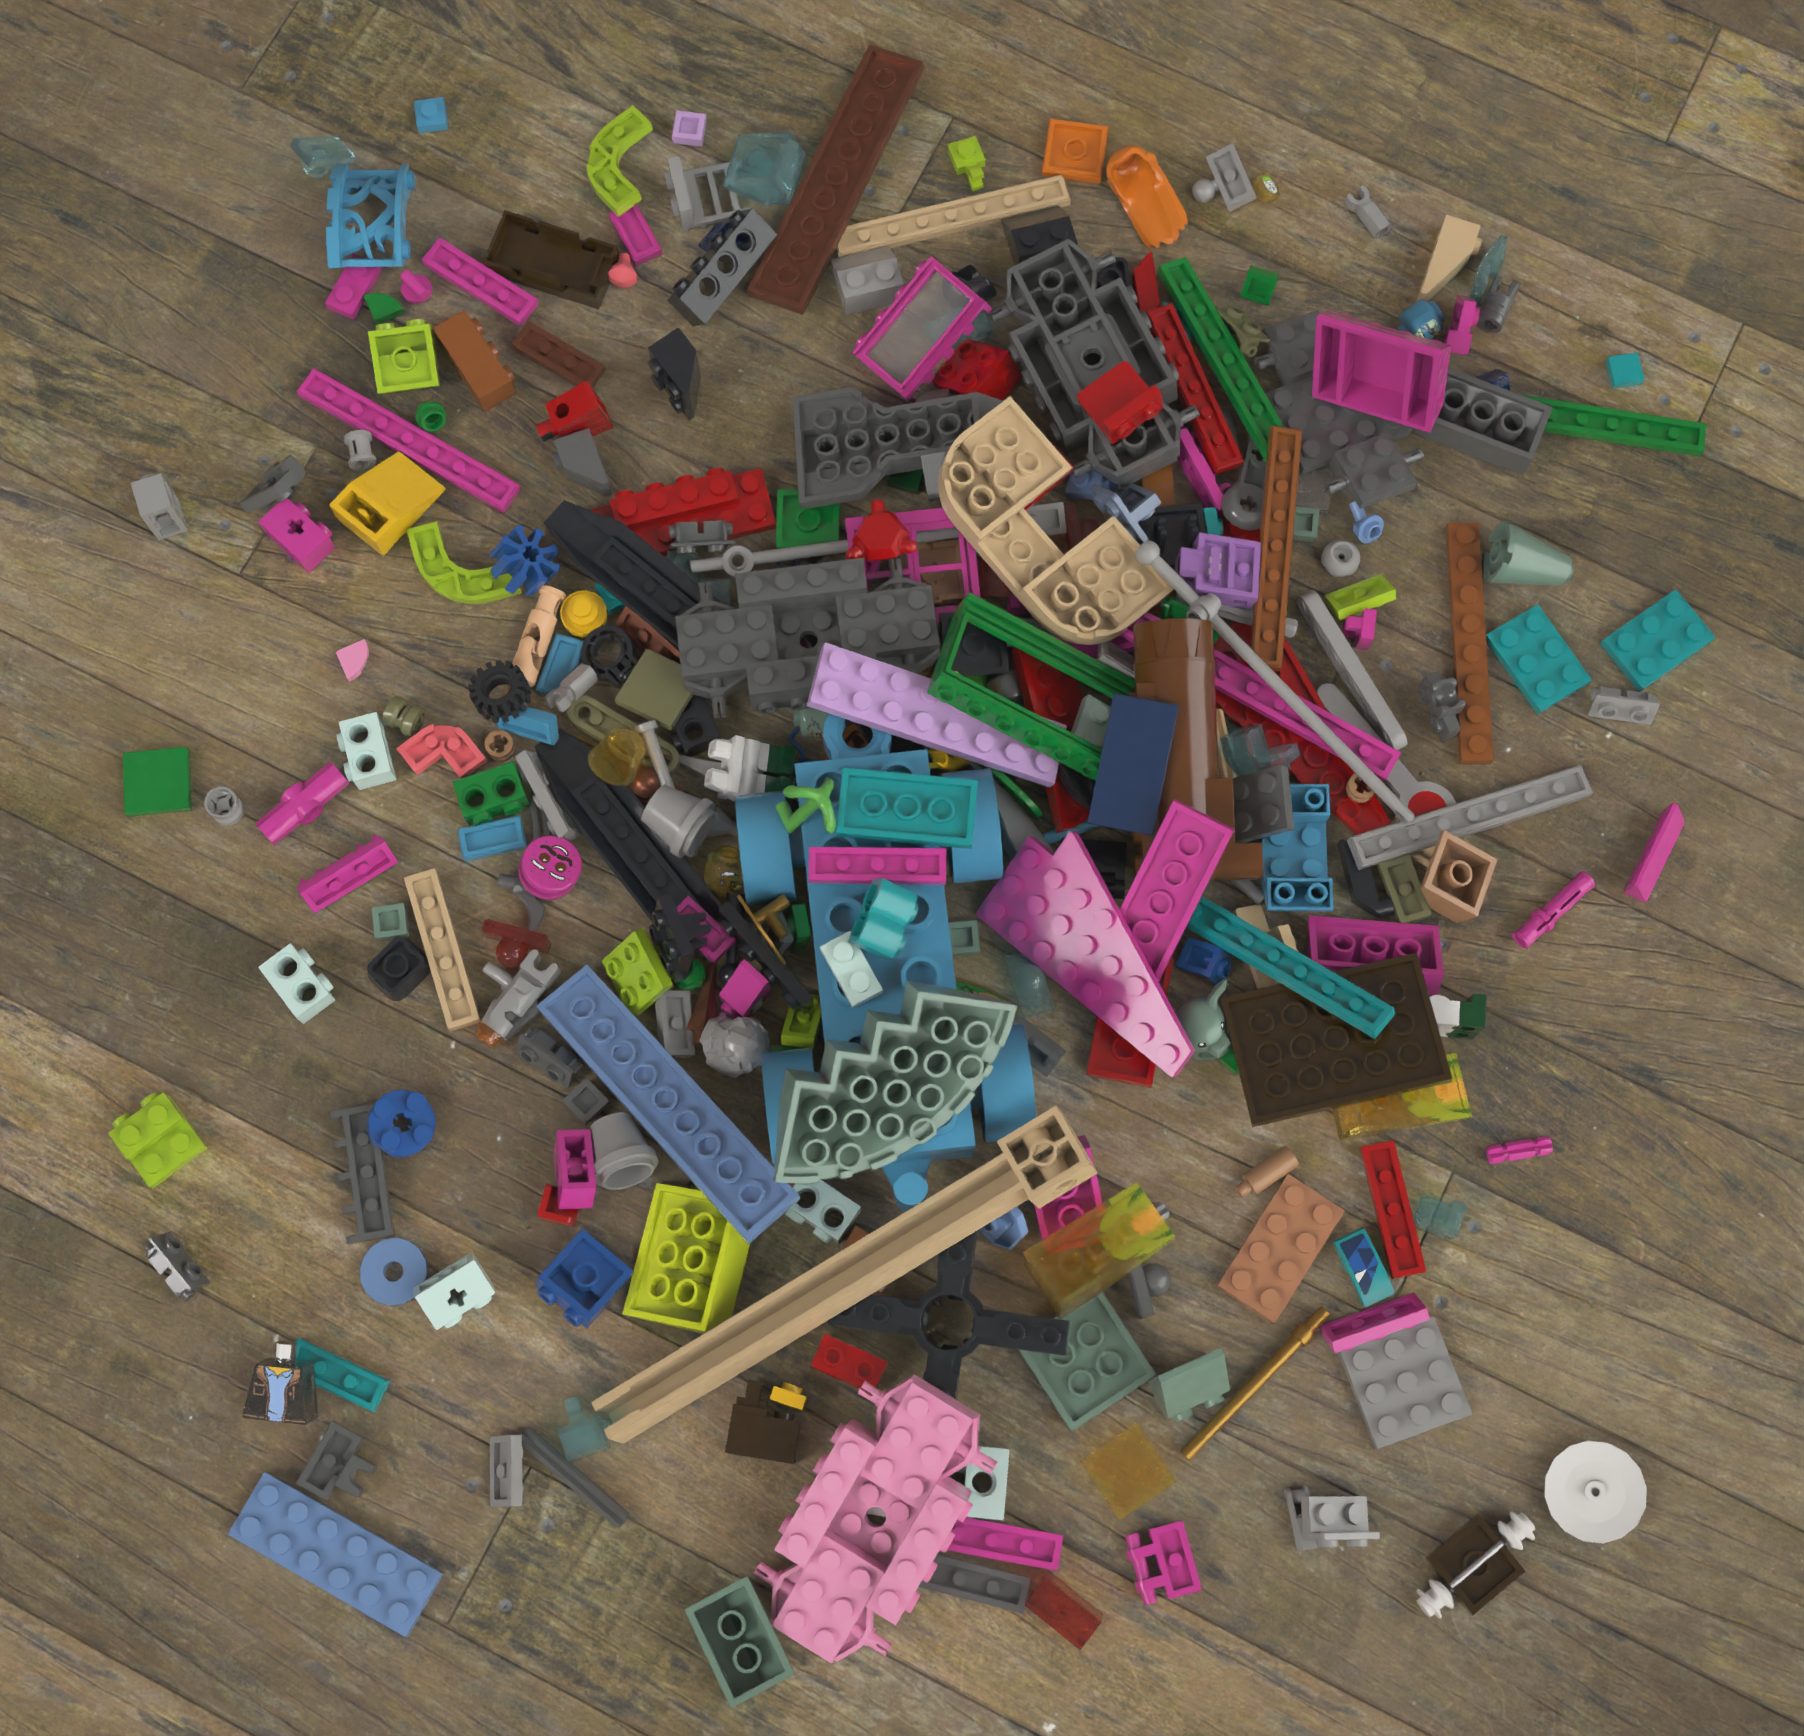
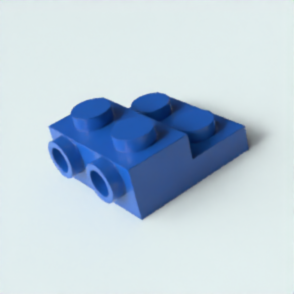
M582 1229L538 1276L536 1287L539 1290L537 1294L546 1304L552 1306L554 1303H557L565 1310L563 1316L570 1324L575 1327L582 1324L588 1329L609 1305L614 1295L631 1278L634 1271Z

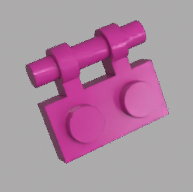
M1183 1520L1148 1529L1152 1543L1144 1546L1141 1544L1138 1532L1125 1536L1129 1550H1126L1128 1561L1133 1563L1137 1581L1134 1582L1137 1592H1141L1144 1606L1158 1602L1154 1588L1164 1586L1167 1599L1202 1590ZM1155 1554L1160 1575L1151 1577L1145 1557Z

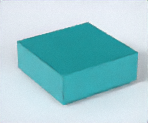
M1638 352L1607 357L1605 364L1612 389L1642 385L1645 379Z

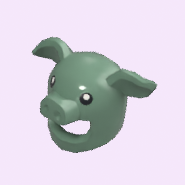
M1226 978L1213 987L1208 997L1200 996L1189 999L1175 1011L1195 1049V1052L1190 1057L1198 1061L1219 1059L1232 1048L1224 1012L1217 1004V999L1228 985Z

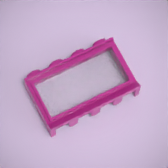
M932 256L928 261L924 260L918 265L914 272L915 277L908 285H903L897 291L893 304L878 314L875 319V326L869 333H864L855 344L856 349L852 352L910 403L916 402L912 394L924 381L926 384H929L934 379L935 374L931 371L944 357L946 360H949L953 356L955 350L952 346L963 333L966 336L972 333L975 328L972 322L982 310L989 314L992 310L986 301L980 298Z

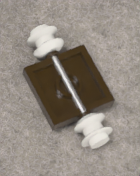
M1513 1511L1509 1512L1511 1521L1508 1524L1501 1521L1498 1522L1500 1534L1498 1536L1483 1517L1477 1514L1425 1557L1443 1580L1441 1583L1430 1579V1589L1427 1592L1420 1589L1417 1590L1420 1598L1416 1602L1428 1617L1435 1615L1441 1619L1440 1609L1447 1606L1453 1609L1452 1594L1455 1595L1470 1615H1475L1525 1572L1524 1568L1507 1549L1510 1546L1523 1550L1521 1541L1525 1537L1531 1540L1535 1539L1532 1533L1535 1530V1526L1525 1514L1521 1512L1517 1515Z

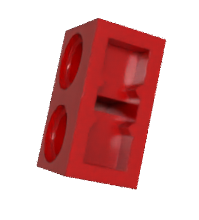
M824 1334L811 1363V1368L858 1389L861 1388L864 1381L877 1388L887 1366V1361Z

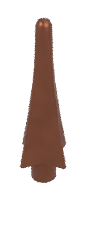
M709 963L701 993L686 1027V1030L694 1033L692 1044L697 1047H703L700 1042L702 1032L707 1022L715 1018L717 963Z

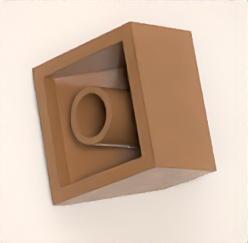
M1442 830L1421 885L1422 893L1430 909L1456 923L1478 917L1498 859L1448 831Z

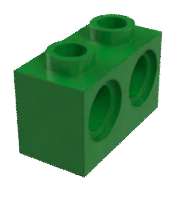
M514 761L452 782L463 817L469 826L473 824L478 826L482 823L491 822L493 817L502 814L506 816L515 815L524 810L523 807L529 806V800ZM504 787H515V791L511 796H500V792ZM474 797H484V802L480 806H469L470 801Z

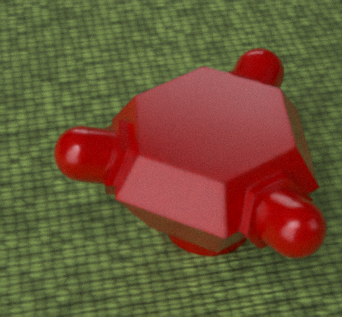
M875 499L871 503V513H868V516H864L852 539L853 547L846 551V558L848 560L863 558L864 560L866 558L867 561L888 560L898 557L899 554H912L916 552L917 543L910 539L908 536L910 532L894 512L885 510V503L881 499Z

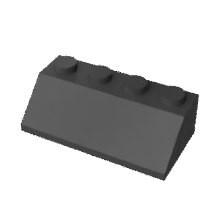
M1448 367L1444 403L1431 432L1413 428L1411 433L1524 475L1533 460L1553 407Z

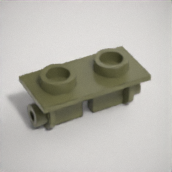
M1229 305L1228 308L1215 306L1244 357L1255 356L1258 351L1257 346L1259 342H1270V339L1261 332L1262 328L1245 317V312L1241 308Z

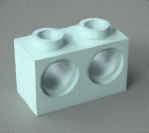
M377 712L340 721L341 733L336 734L341 752L346 751L348 762L343 765L348 781H353L359 790L396 781L397 778L384 725ZM359 733H368L367 738L363 742H354L355 737ZM369 761L375 762V766L371 771H361L365 763Z
M290 943L258 968L294 1016L305 1024L335 1001V998L329 992L334 987L323 973L318 976L310 967L315 962L304 948L298 951ZM289 963H297L296 971L290 976H284V968ZM311 987L316 988L314 998L310 1001H303L304 991Z
M819 1180L816 1183H795L793 1189L799 1195L803 1192H811L816 1196V1202L810 1208H802L796 1202L786 1211L785 1215L800 1225L806 1221L815 1227L812 1233L827 1244L831 1240L839 1244L860 1214L861 1207L824 1181ZM833 1210L841 1212L844 1216L842 1224L838 1227H829L824 1221L828 1212Z

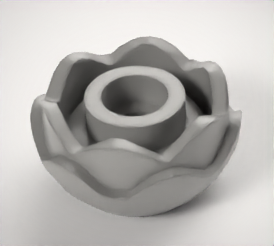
M1337 539L1328 543L1321 555V563L1325 570L1335 577H1345L1354 574L1361 560L1358 548L1350 541Z

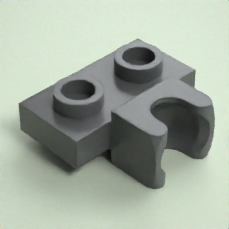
M291 455L287 456L281 463L275 462L263 474L266 481L258 484L239 504L249 513L258 508L263 511L276 500L279 503L284 501L292 494L293 490L291 488L296 486L306 475L304 468Z
M1438 671L1425 675L1419 685L1418 693L1422 704L1427 705L1430 711L1432 730L1435 734H1439L1442 742L1454 739L1461 730L1455 714L1460 713L1464 709L1465 701L1464 699L1459 700L1456 695V679L1450 677L1441 680Z
M332 1421L296 1484L324 1500H329L336 1486L355 1497H360L364 1490L355 1482V1473L360 1469L365 1472H375L377 1465L355 1454L364 1439L362 1436Z

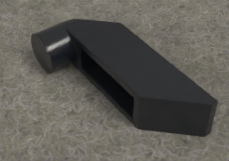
M1341 839L1337 844L1351 902L1378 918L1394 915V905L1391 897L1378 898L1371 868L1367 867L1358 870L1347 841Z

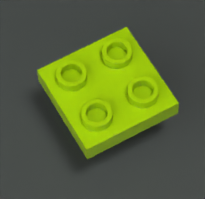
M645 928L633 931L602 960L606 972L620 996L621 1002L634 1016L643 1013L673 986L672 976L667 974L657 954L661 952L660 946H653Z

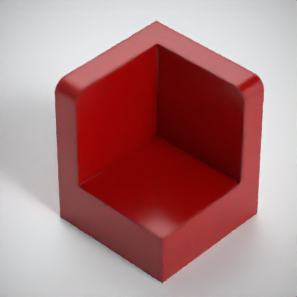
M546 1183L537 1217L543 1221L575 1229L580 1209H559L557 1188Z

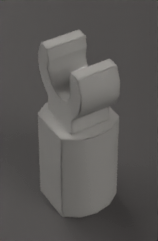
M1362 185L1359 188L1358 195L1361 197V200L1355 199L1351 193L1347 194L1345 199L1347 207L1358 212L1357 216L1375 239L1388 233L1392 224L1376 203L1370 201V193L1366 187Z
M581 663L560 682L558 689L549 692L544 699L548 707L552 709L557 705L560 712L567 710L572 700H578L598 681L597 674L591 666Z

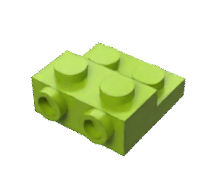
M424 319L406 321L405 327L394 328V323L375 325L376 330L368 331L378 394L440 387L436 360L437 351L433 326L431 324H425Z
M164 1092L160 1095L152 1093L140 1102L142 1108L132 1116L130 1113H126L118 1117L112 1123L114 1129L108 1133L124 1157L131 1161L148 1187L152 1189L208 1149L172 1097Z

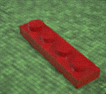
M1394 1140L1360 1147L1359 1150L1391 1280L1427 1272Z

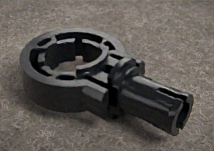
M601 626L593 630L585 638L581 649L583 664L591 666L599 679L610 681L616 689L622 688L623 685L616 679L613 673L622 683H625L635 667L629 659L635 664L640 659L637 656V647L632 637L615 626ZM606 634H619L624 638V640L622 641L616 636L613 637L611 635ZM609 640H615L621 647L620 655L615 663L603 667L599 664L598 660L591 659V656H598L597 652L602 644Z

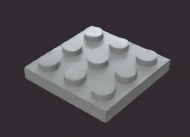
M1434 1317L1418 1323L1413 1328L1402 1329L1387 1334L1382 1339L1371 1340L1359 1344L1351 1350L1338 1352L1375 1449L1473 1415Z

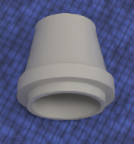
M664 784L648 802L643 811L641 821L670 847L672 854L682 858L685 855L691 856L700 847L716 820L717 812L714 811L715 803L709 799H699Z
M625 1112L609 1114L596 1120L590 1126L596 1185L610 1190L624 1189L641 1183L653 1173L659 1161L656 1151L647 1144L631 1114Z

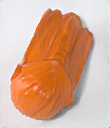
M1126 145L1118 149L1107 163L1106 177L1108 185L1114 194L1118 196L1141 240L1149 249L1152 247L1159 248L1160 242L1167 245L1173 244L1179 237L1178 229L1184 230L1188 220L1182 204L1158 165L1156 155L1147 152L1138 145Z

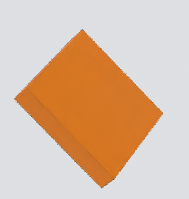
M1050 118L1041 176L1053 177L1063 174L1064 180L1100 184L1109 126Z

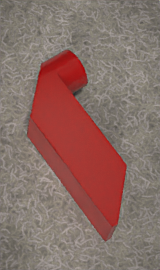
M1149 252L1134 269L1132 276L1133 289L1138 299L1136 306L1139 312L1160 307L1153 254Z

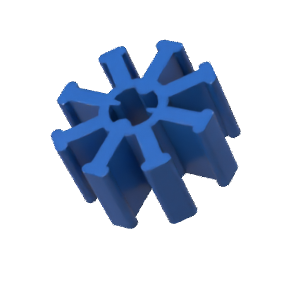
M522 525L515 526L508 535L502 537L491 551L490 558L498 559L497 563L492 567L491 573L495 579L499 575L509 573L512 577L505 590L514 594L523 584L527 591L526 595L532 596L558 572L560 565L552 563L551 560L557 555L559 550L555 543L544 548L538 546L540 539L545 534L542 530L535 528L529 537L526 538L523 531L524 527Z

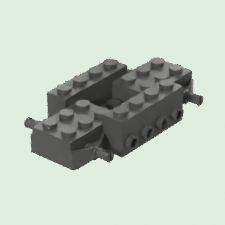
M1067 239L1007 269V298L1004 299L1005 304L991 310L989 314L994 323L1009 315H1014L1026 324L1009 333L1011 345L1007 347L1015 363L1019 362L1023 370L1021 375L1028 389H1033L1036 395L1034 399L1041 414H1046L1050 422L1048 426L1054 439L1060 441L1066 454L1089 444V453L1086 454V459L1073 465L1075 467L1072 471L1074 477L1077 478L1090 470H1096V472L1123 488L1176 462L1177 456L1180 455L1181 427L1184 423L1200 417L1194 404L1180 412H1177V410L1173 411L1167 406V404L1178 399L1177 380L1180 377L1172 362L1167 364L1163 356L1166 351L1158 336L1153 338L1149 330L1152 328L1146 312H1139L1135 305L1138 299L1131 285L1126 287L1120 277L1097 289V273L1100 272V269L1116 263L1112 251L1109 250L1094 258L1093 255L1089 256L1078 245ZM1090 353H1097L1101 356V361L1096 365H1088L1084 362V358ZM1127 361L1149 388L1155 384L1161 391L1163 409L1154 418L1146 420L1136 427L1130 435L1111 444L1080 405L1077 395L1081 390L1120 362Z
M863 558L735 573L739 604L737 609L715 601L713 599L712 583L706 581L707 593H705L704 582L698 584L701 601L680 616H675L681 672L685 690L691 692L692 695L710 698L713 705L714 718H720L718 706H720L721 717H726L725 700L727 696L747 686L753 712L759 711L762 714H770L778 711V708L791 707L794 710L808 708L807 702L821 647L825 642L918 674V672L936 664L940 655L931 585H925L905 578L900 558H896L897 570H895L894 558L888 560L890 579L871 592H867ZM805 635H813L817 638L818 642L812 648H804L801 646L800 640Z

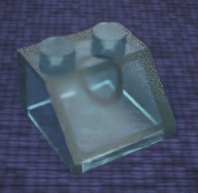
M790 131L739 135L723 186L730 191L763 205L790 204L806 153Z

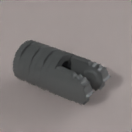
M1494 276L1480 309L1477 322L1479 328L1490 333L1501 331L1521 285L1519 281L1513 280L1505 295L1498 292L1502 284L1501 276Z

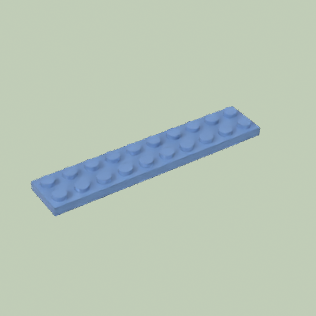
M588 965L584 966L536 1006L547 1021L748 1244L800 1200L799 1194L788 1183L774 1181V1167Z

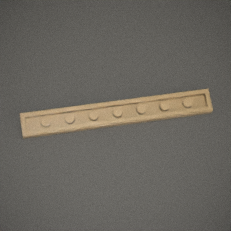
M1063 174L848 225L836 248V252L839 258L885 246L894 248L999 223L1001 219L1058 205L1060 207L1070 206L1071 199Z

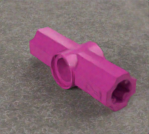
M330 761L304 783L298 782L289 787L282 795L281 802L255 824L275 846L300 824L306 825L315 820L322 813L324 805L350 783Z

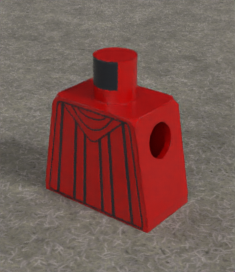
M587 380L548 402L545 406L550 418L535 425L543 442L558 435L564 437L588 428L592 437L614 428L603 401Z

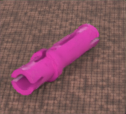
M1580 871L1541 909L1537 908L1531 912V918L1517 931L1512 933L1514 941L1520 947L1528 949L1544 932H1550L1555 926L1554 923L1589 890L1595 887V882L1591 876Z

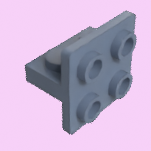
M1134 483L1127 485L1118 494L1097 484L1090 487L1095 495L1092 500L1103 513L1107 512L1110 518L1114 515L1138 543L1143 544L1145 541H1150L1138 522L1151 517L1155 512V508L1162 503L1154 492Z

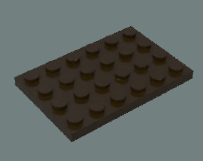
M1417 952L1334 971L1335 974L1394 1007L1395 1015L1375 1039L1283 984L1221 998L1252 1127L1452 1082V1075Z

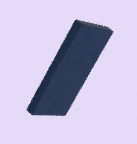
M1119 694L1113 695L1088 824L1149 836L1154 835L1179 711L1178 705Z

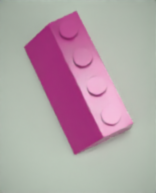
M1308 915L1304 954L1306 957L1334 972L1417 952L1429 997L1438 995L1444 977L1439 926Z

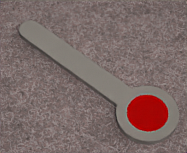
M1327 683L1319 687L1317 694L1329 713L1383 742L1335 685ZM1399 759L1386 779L1387 784L1413 812L1414 817L1456 804L1454 797L1445 787L1430 781L1418 782Z

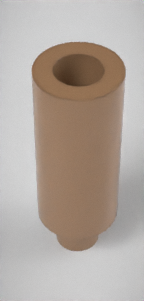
M1284 1146L1241 1176L1243 1182L1235 1186V1190L1241 1198L1249 1193L1256 1196L1298 1167L1299 1162L1287 1146Z

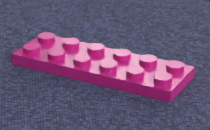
M1176 799L1173 800L1120 908L1121 914L1158 982L1235 831L1234 828Z

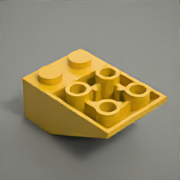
M398 451L350 482L329 506L339 522L384 556L407 532L406 529H409L446 488Z

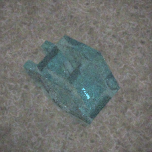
M577 1396L564 1400L563 1403L571 1424L557 1428L567 1461L572 1463L610 1449L608 1441L610 1439L607 1438L604 1429L610 1426L608 1420H601L598 1414L585 1418L580 1398Z

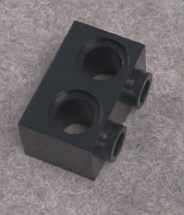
M693 695L689 702L690 708L682 713L675 724V732L670 734L676 750H683L685 756L688 757L708 751L711 741L721 739L705 698ZM692 730H699L703 733L696 740L686 737Z

